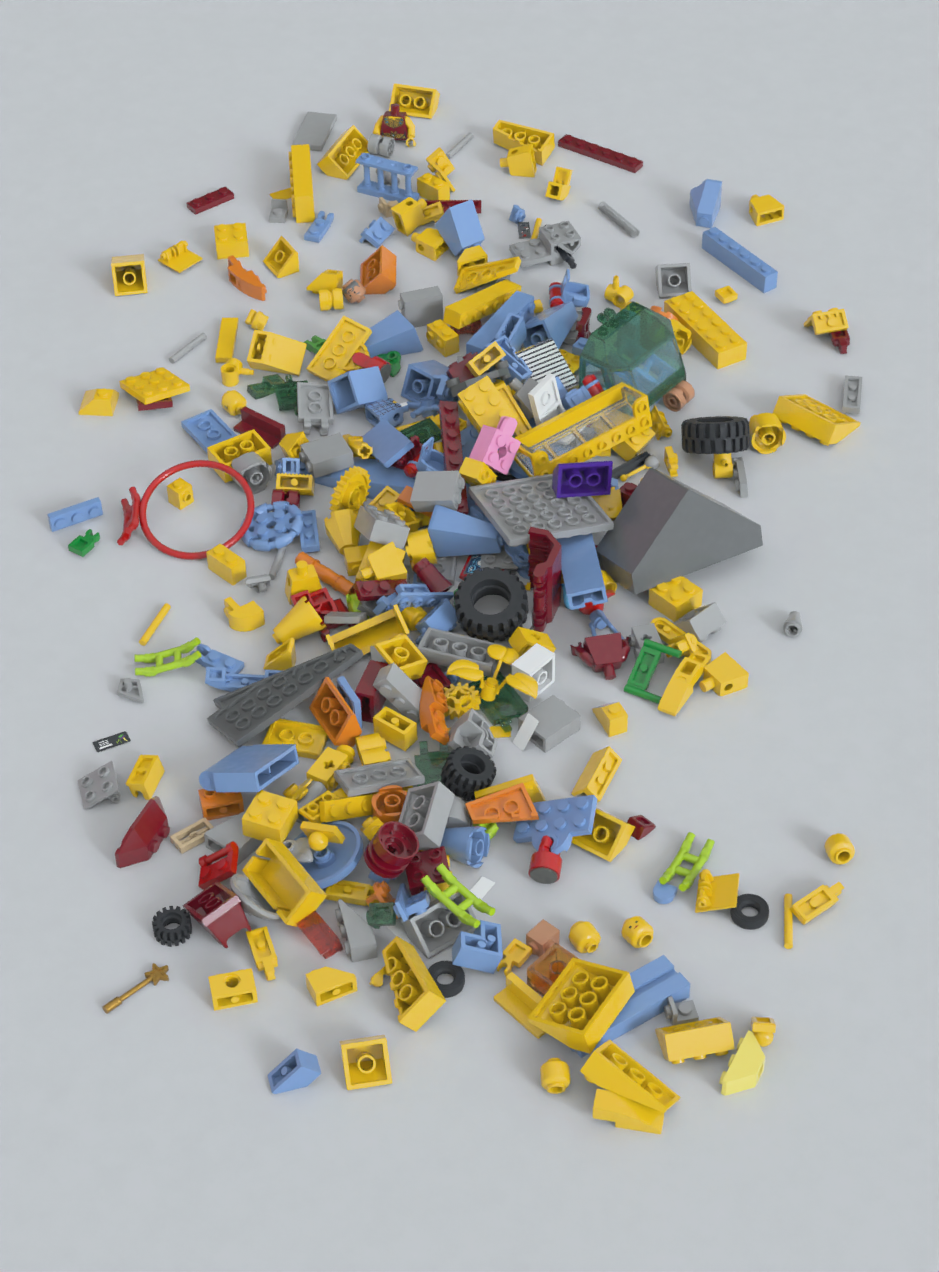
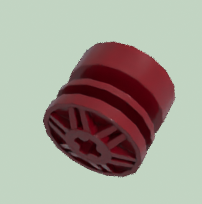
M394 821L384 823L365 848V862L376 875L382 878H396L403 873L409 862L418 853V838L407 825Z

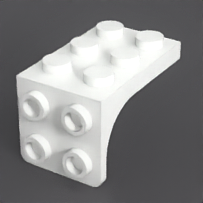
M548 373L528 393L536 426L566 411L561 403L555 375ZM586 427L578 430L577 432L580 434ZM571 434L555 443L568 446L576 437Z

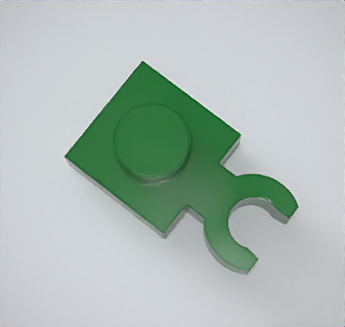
M92 529L87 530L84 537L79 535L68 545L69 551L84 557L95 547L94 543L100 540V534L97 532L93 535Z

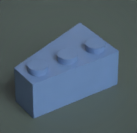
M504 335L495 340L506 354L498 362L507 360L509 364L508 369L511 377L505 379L504 382L507 386L516 377L521 383H524L531 377L532 372L524 360L518 358L515 354L516 349L513 346L510 347L507 342L508 338ZM491 342V343H489L488 345H486V346L484 347V349H486L488 346H490L493 342ZM494 365L488 369L490 372L496 370Z

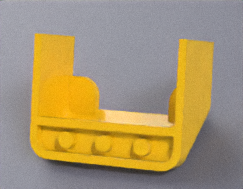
M396 604L393 606V609L337 634L332 636L328 634L325 637L331 651L351 643L362 650L363 655L370 653V646H375L377 643L399 636H408L410 632Z

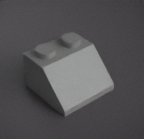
M690 263L661 264L655 267L659 298L676 297L692 291Z
M716 602L694 608L673 624L684 632L693 634L697 641L701 643L708 639L707 635L710 633L714 634L720 631V626L726 623V620Z

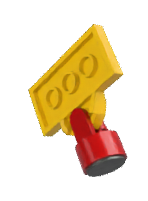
M343 316L306 369L309 373L328 381L331 372L336 368L348 372L379 366L383 383H385L391 373V364L378 356L370 357L368 349L364 344L372 334L371 329Z

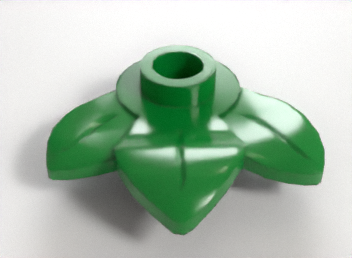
M390 351L387 354L377 355L391 364L390 376H396L401 369L400 353Z

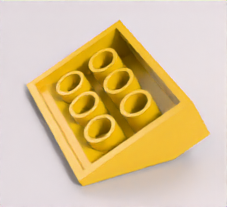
M806 394L779 396L773 410V414H776L781 423L790 424L792 429L803 431L806 436L817 438L821 444L826 446L837 444L861 424V422Z
M572 958L527 1020L571 1049L591 1054L635 992L630 973Z

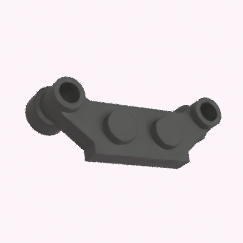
M508 361L498 362L494 364L495 371L460 383L459 377L446 381L447 388H450L452 397H457L458 393L486 376L490 378L492 383H495L496 378L499 377L501 380L511 377Z

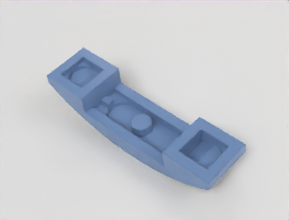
M206 667L205 683L212 687L232 692L283 670H265V675L226 673V668Z

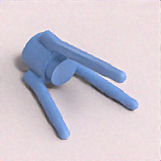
M598 609L590 614L591 622L589 627L591 628L592 636H597L595 628L604 629L606 626L614 633H619L602 610Z

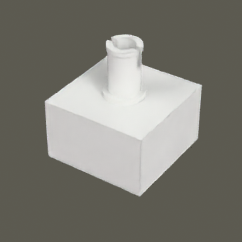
M538 643L510 665L512 667V675L524 673L537 681V696L555 682V653ZM512 687V692L526 701L531 702L535 699Z

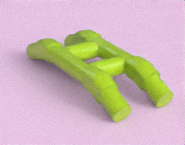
M196 637L181 646L157 653L135 654L134 662H156L155 667L135 668V675L151 677L162 672L192 665L197 659L202 657L201 653L197 650L182 658V653L185 654L192 651L194 647L201 643L200 639ZM174 656L173 662L163 664L164 658Z
M688 832L669 868L659 878V882L664 885L670 882L674 875L677 874L685 877L679 885V890L684 892L689 889L703 865L707 862L715 842L707 839L699 857L689 854L696 835ZM683 860L694 864L691 870L680 867Z
M443 863L436 869L449 885L446 890L442 892L428 875L421 879L427 891L466 925L478 928L480 925L479 920L473 918L472 915L465 911L472 905L482 913L490 916L495 914V908L477 898L457 880ZM456 892H459L465 898L459 905H456L449 898Z

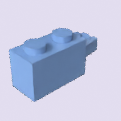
M448 600L437 604L415 626L420 632V635L415 640L417 645H419L428 627L449 632L457 626L456 610Z

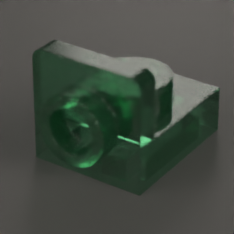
M369 903V910L366 913L368 925L374 929H380V926H395L396 913L393 908L395 903Z

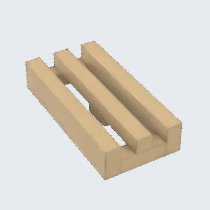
M204 817L171 835L170 840L179 849L180 853L183 854L205 842L204 833L214 827Z

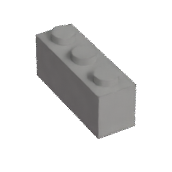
M394 662L381 668L373 686L405 717L414 722L420 721L419 711L422 689Z

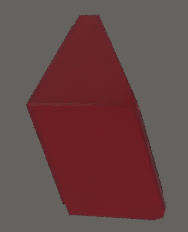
M643 815L629 817L627 823L635 826L631 836L637 840L645 837L656 827L654 823Z

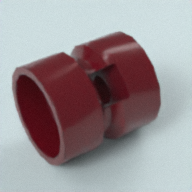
M273 489L271 505L276 501L290 502V505L294 504L300 509V491L288 490V492H285L282 489Z

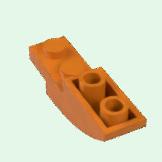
M234 255L228 256L229 281L244 294L265 301L266 286L260 282L258 275H255L252 270L247 271L243 269L241 262L237 261Z
M427 676L424 680L420 699L421 729L428 732L431 738L446 745L450 738L444 716L449 710L446 702L447 698L443 690L444 687L439 680H434Z

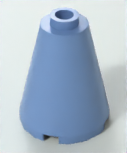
M481 826L445 828L440 847H445L446 855H449V857L469 867L479 868L484 863L481 862L483 856L487 857L490 836L488 833H485L487 829Z

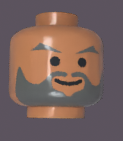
M350 279L342 286V294L349 303H360L365 298L366 289L359 280Z

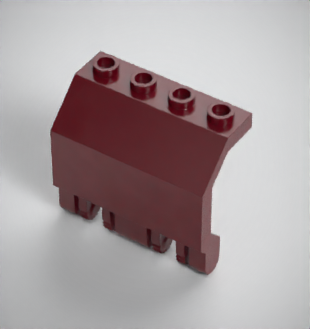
M530 527L528 534H530L528 548L530 549L528 576H530L531 588H534L533 613L535 615L533 617V630L543 632L547 623L553 621L561 603L562 546L549 530Z

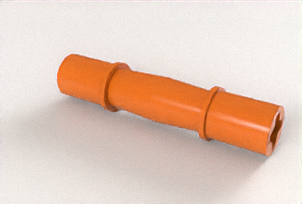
M300 552L296 556L295 564L298 561H306L308 565L312 564L318 578L332 586L335 591L345 596L346 594H355L354 583L347 580L343 575H338L330 568L321 564L318 559H314L305 552Z

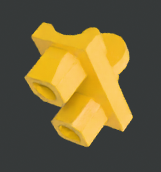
M686 633L668 640L669 645L667 646L682 651L681 656L697 651V639L693 634Z

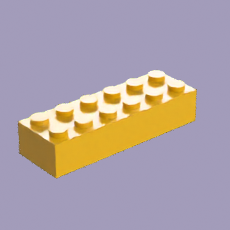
M309 144L291 145V151L288 154L293 217H296V223L313 222L315 220L310 146Z
M693 291L664 301V312L667 313L669 311L682 325L692 332L691 344L715 368L720 369L746 359L747 342Z

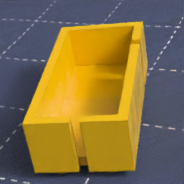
M265 838L255 853L259 856L270 858V861L252 856L242 871L270 906L277 910L276 913L286 925L303 928L327 895L282 842Z

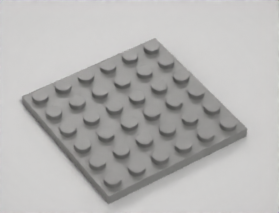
M553 474L470 486L468 490L469 495L509 547L528 544L530 540V534H528L530 527L549 530L556 539L605 532L614 528V522L591 496L556 498L552 489Z

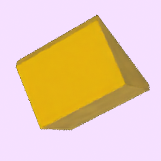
M281 236L263 260L277 278L299 272L298 252Z

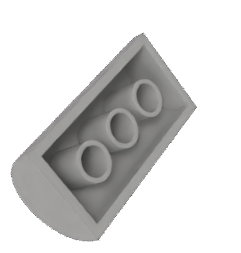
M428 627L417 647L430 663L449 667L454 661L465 659L478 664L479 670L483 671L484 676L492 678L499 661L493 659L487 653L488 647L496 643Z

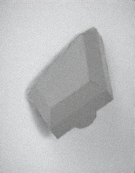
M267 574L247 577L245 585L250 588L258 587L259 592L267 591L266 584L270 583L271 577Z
M131 678L120 679L117 695L144 703L140 680Z

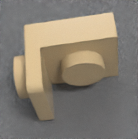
M379 197V212L386 218L393 216L391 208L397 205L398 201H389L387 203L383 197Z

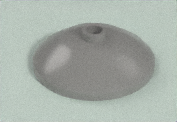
M235 874L231 877V891L237 894L241 900L240 904L244 913L261 919H281L276 913L277 910L270 906L247 876Z

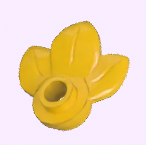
M312 779L305 780L299 786L293 783L282 794L286 798L300 801L308 793L309 789L307 786L312 782Z

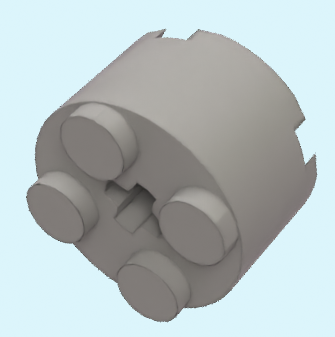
M255 452L245 453L235 458L231 463L232 468L245 478L253 494L265 490L266 484L272 479L271 467ZM232 477V479L242 488L239 482Z

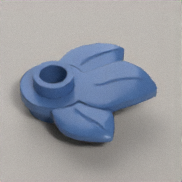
M505 542V551L512 557L513 563L517 567L526 568L529 565V554L526 546L522 544L517 547H509Z

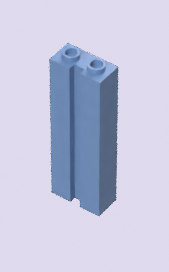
M592 533L556 539L562 546L561 570L570 610L583 608L587 602H592L593 605L608 602Z
M665 955L630 973L635 992L593 1051L609 1039L613 1041L663 1013L664 1006H667L668 997L672 996L674 1003L682 1002L689 998L690 983L680 972L677 973L674 970V965ZM571 1049L573 1052H576L581 1058L589 1054L575 1049Z

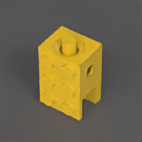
M488 376L457 394L460 398L458 405L478 434L483 425L496 428L502 416L512 417L517 421V417Z

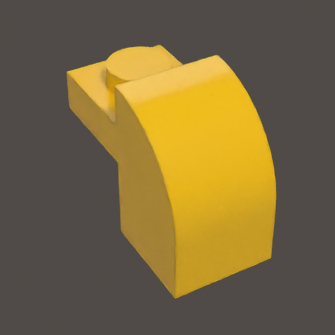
M556 166L553 182H548L545 197L564 200L571 188L569 184L573 170Z
M231 597L224 599L225 608L223 610L229 620V627L233 630L248 632L265 625L264 610L254 600L240 607Z

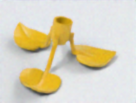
M493 644L487 649L490 657L499 660L493 678L489 677L484 681V674L482 670H479V665L465 659L454 661L447 670V675H455L470 681L480 680L479 688L482 689L479 696L485 701H494L496 694H499V691L506 683L535 699L537 698L538 683L527 674H509L500 685L498 684L496 677L502 662L512 665L519 658L516 650L506 648L503 645Z

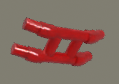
M136 487L129 488L132 506L129 505L126 498L121 500L124 511V524L122 535L117 540V543L121 546L130 539L133 530L139 526L141 498Z

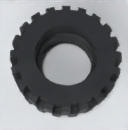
M736 416L698 417L687 419L681 424L682 449L686 453L728 454L742 452L750 446L749 421L747 418Z
M483 567V570L479 571L477 569L473 571L472 575L468 574L464 577V582L461 581L459 583L454 601L456 617L462 630L467 631L470 637L474 638L476 636L477 639H485L494 643V640L499 639L501 642L507 636L510 638L518 626L523 627L527 620L528 596L525 585L522 581H519V577L516 574L511 575V571L507 569L502 571L500 567H494V569ZM487 595H499L509 602L506 609L492 615L483 614L474 608L475 603Z

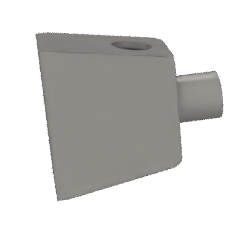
M515 377L509 386L515 391L513 397L527 421H529L534 416L528 393L538 382L528 378L522 384Z

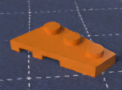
M523 783L465 803V808L473 824L539 820V815Z

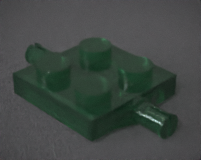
M289 374V378L288 375L285 376V383L273 385L279 411L294 409L295 415L298 416L297 382L308 383V381H293L292 376Z

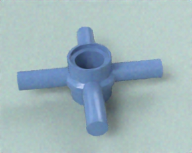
M426 396L420 398V402L407 401L409 408L416 409L410 413L411 418L414 419L420 415L422 417L436 416L437 411H439V398L435 399L434 396Z

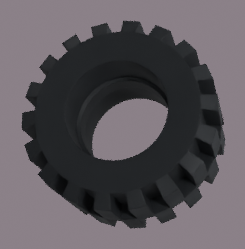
M464 746L463 748L457 747L456 750L453 749L440 776L442 777L441 782L444 783L445 787L457 797L469 801V799L476 800L475 791L491 786L497 770L494 767V761L490 760L491 757L489 755H485L482 750L479 751L475 747L469 748Z

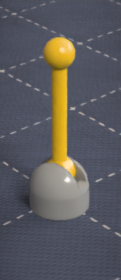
M655 455L647 457L643 466L626 475H621L620 480L626 481L628 477L645 468L657 469L660 466Z

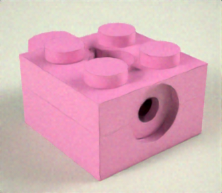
M502 416L496 428L483 425L469 458L484 462L494 472L507 475L521 444L520 441L512 437L517 426L516 419Z

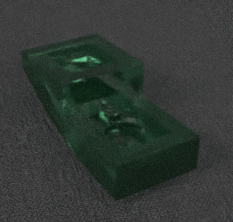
M278 374L263 376L261 383L247 385V392L255 400L277 392L286 385V382Z

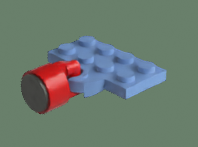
M595 795L534 802L533 805L539 815V820L516 821L514 841L516 843L532 842L537 851L531 856L528 871L529 876L534 881L543 884H551L558 881L562 868L560 853L564 850L568 851L571 846L572 837L592 834L597 805Z

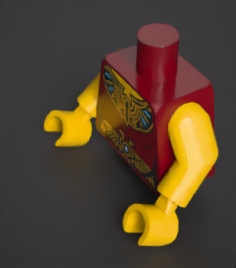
M391 104V111H386L384 115L379 117L372 134L391 137L394 140H406L408 147L409 143L413 141V146L415 147L416 141L413 139L415 138V125L406 112H399V104Z

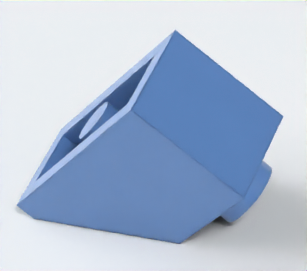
M296 1048L267 1076L272 1093L278 1094L307 1087L322 1073L316 1055Z

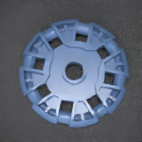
M276 501L273 502V505L261 504L254 508L252 522L241 539L248 547H253L257 551H271L274 548H283L293 542V538L298 537L304 525L303 513L296 505H290V502Z

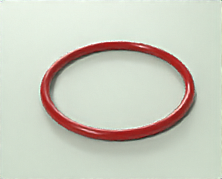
M194 460L177 464L158 475L145 490L139 507L140 526L147 540L159 551L175 558L187 560L207 558V551L182 552L171 549L159 542L148 527L146 509L153 491L166 478L185 469L208 467L231 475L239 482L247 498L245 520L237 533L222 544L228 549L235 545L248 530L254 515V496L245 478L235 469L215 461Z

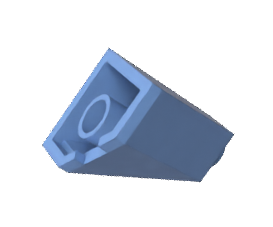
M706 179L702 184L690 190L689 205L696 226L712 228L721 207L722 181Z

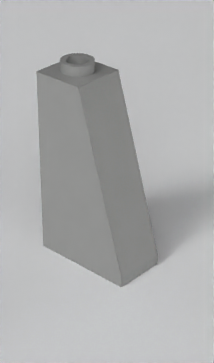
M246 810L204 833L206 848L213 852L226 847V844L234 841L239 848L237 866L263 842L243 835L242 817Z

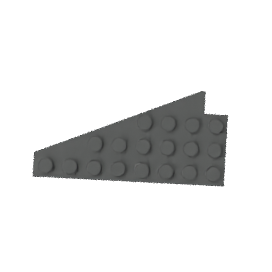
M350 643L215 698L213 701L219 710L209 716L207 720L212 727L238 747H241L319 690L325 677H329L330 680L334 679L364 657L362 650Z

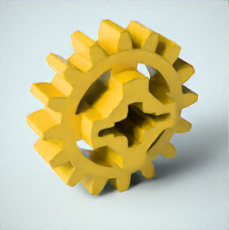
M458 682L457 686L450 684V689L444 688L449 709L444 716L450 715V720H453L454 717L459 719L471 708L474 710L480 709L481 699L479 691L475 690L474 685L469 688L468 683L461 686V682Z

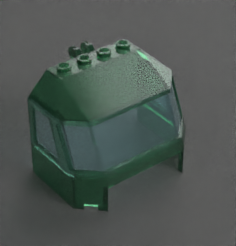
M634 301L617 314L610 308L604 309V314L602 312L598 314L597 320L603 325L590 334L580 354L579 388L583 386L582 381L586 375L594 374L599 379V383L604 391L623 382L646 394L650 407L682 380L686 381L683 359L670 319ZM628 390L629 398L634 403L640 396ZM628 406L616 410L634 417L633 411Z

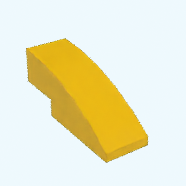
M596 1089L593 1105L594 1119L613 1121L616 1128L661 1134L665 1113L614 1092Z

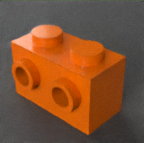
M198 790L203 818L205 817L207 820L238 815L244 812L241 792Z

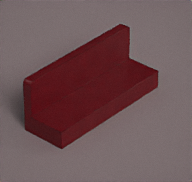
M246 406L241 409L242 421L233 427L234 431L239 434L254 429L271 449L277 447L286 435L285 425Z

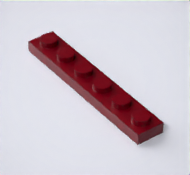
M566 134L558 141V146L632 173H636L643 167L642 160L601 147L583 139H578L572 135Z

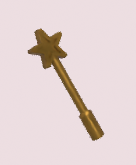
M153 963L152 970L145 972L146 979L120 997H115L102 1006L104 1012L108 1014L121 1005L122 1001L152 981L154 986L160 980L169 981V976L166 974L169 970L168 965L158 967Z

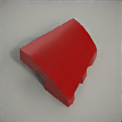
M326 587L312 593L305 590L290 596L293 607L305 596L307 600L304 602L307 603L309 601L317 614H328L331 611L338 612L333 598L330 597Z

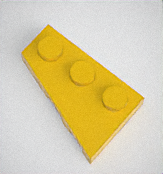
M533 774L474 792L475 799H479L523 783L532 803L545 801V797Z

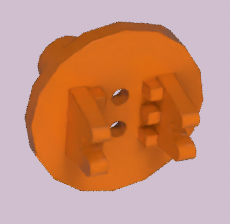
M384 880L382 882H375L373 884L374 893L367 897L365 901L367 904L375 899L380 901L384 907V912L378 917L380 921L390 915L394 919H398L393 908L396 898L394 899L390 894L391 889Z

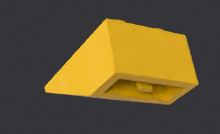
M254 330L247 362L252 369L299 376L307 344L272 332Z

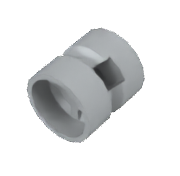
M371 134L368 140V152L376 155L380 153L381 156L391 157L395 146L394 138Z

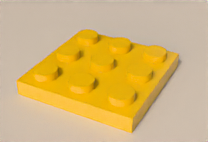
M163 367L156 368L151 372H142L138 376H129L119 381L120 388L145 405L190 391L188 383Z

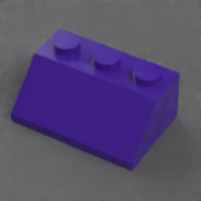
M613 461L558 464L553 470L552 489L556 498L610 495Z

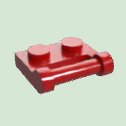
M234 841L208 856L204 855L199 858L201 868L198 886L201 889L205 890L216 881L220 883L236 874L239 848Z

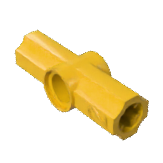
M350 434L342 436L352 450L353 457L368 459L373 453L372 447L363 441L362 436H352Z

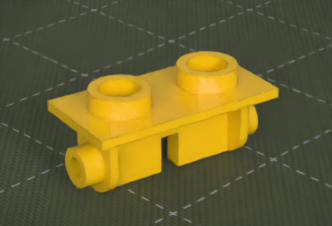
M654 405L650 414L653 425L651 428L656 433V439L659 440L661 436L671 437L672 429L667 424L665 414L658 411Z

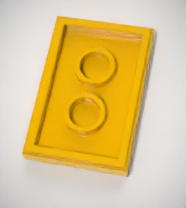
M279 719L270 725L262 744H296L299 757L317 760L322 754L329 737L320 725Z

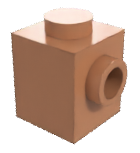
M543 919L526 934V945L532 948L533 955L543 959L548 954L553 953L559 945L560 930Z

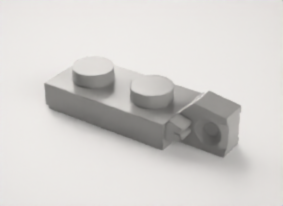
M732 458L736 491H740L741 498L748 497L743 458Z

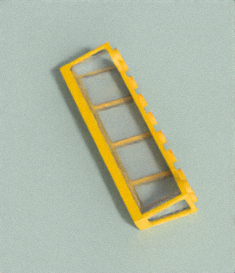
M621 382L515 437L521 444L514 457V461L529 477L553 474V470L558 464L585 462L653 426L648 396Z

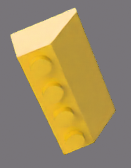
M352 125L340 135L317 165L327 176L347 180L360 165L356 163V159L362 153H369L367 149L368 140Z

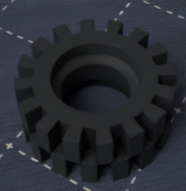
M169 906V910L164 907L162 908L163 912H156L157 916L154 915L152 921L156 941H161V945L167 943L168 947H172V943H175V946H179L180 941L184 944L186 942L185 938L189 940L190 934H192L189 912L187 913L184 908L181 910L179 906L176 909H173V906ZM172 923L180 924V926L174 929L164 928Z

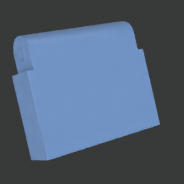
M296 744L241 746L202 772L199 776V783L208 791L259 792L299 764Z

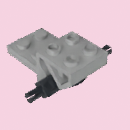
M562 221L539 227L538 239L509 245V250L514 257L519 256L521 268L547 261L553 266L562 264L565 261L571 269H575L577 264L574 262L575 259L572 255L581 246V237L569 221Z

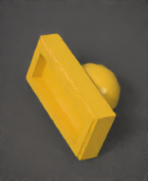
M303 821L300 829L308 837L309 847L315 851L324 850L328 846V842L343 844L345 836L334 825Z
M752 1016V1032L760 1047L770 1045L774 1038L773 1033L776 1031L774 1019Z

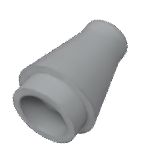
M797 611L790 612L783 625L784 632L790 637H795L802 632L800 613Z

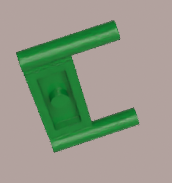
M645 639L627 684L624 687V692L659 704L662 697L645 690H647L658 665L661 652L680 658L682 651Z

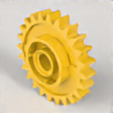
M359 466L350 467L349 471L345 470L344 476L341 475L340 481L336 482L337 487L333 488L334 493L331 495L333 498L329 502L332 504L329 510H332L331 513L344 509H351L355 514L359 512L360 506H364L363 503L367 501L368 489L371 488L369 485L371 482L369 479L370 475L367 470Z

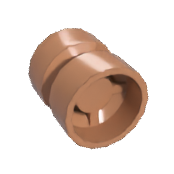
M678 381L663 395L665 406L673 412L680 411L694 398V388L687 381Z

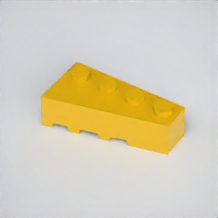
M498 120L493 127V141L495 144L508 150L532 144L535 161L541 166L544 165L555 148L554 133L503 120Z
M396 936L382 950L386 971L391 977L390 988L394 991L396 998L394 999V1004L399 1011L398 1021L417 1032L446 1000L414 946Z

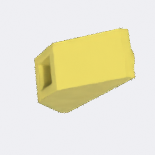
M748 1030L745 1038H740L736 1055L732 1054L730 1057L728 1071H723L720 1077L719 1084H722V1095L726 1096L756 1087L764 1071L765 1055L752 1031Z

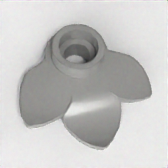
M302 837L297 840L288 839L283 842L298 862H313V854L308 844V837Z

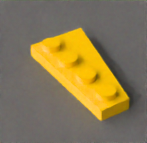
M518 256L464 267L460 271L454 291L457 294L518 272L521 260Z

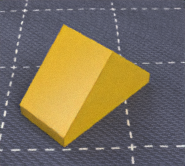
M291 637L267 654L263 669L284 671L294 667L296 662L295 640Z

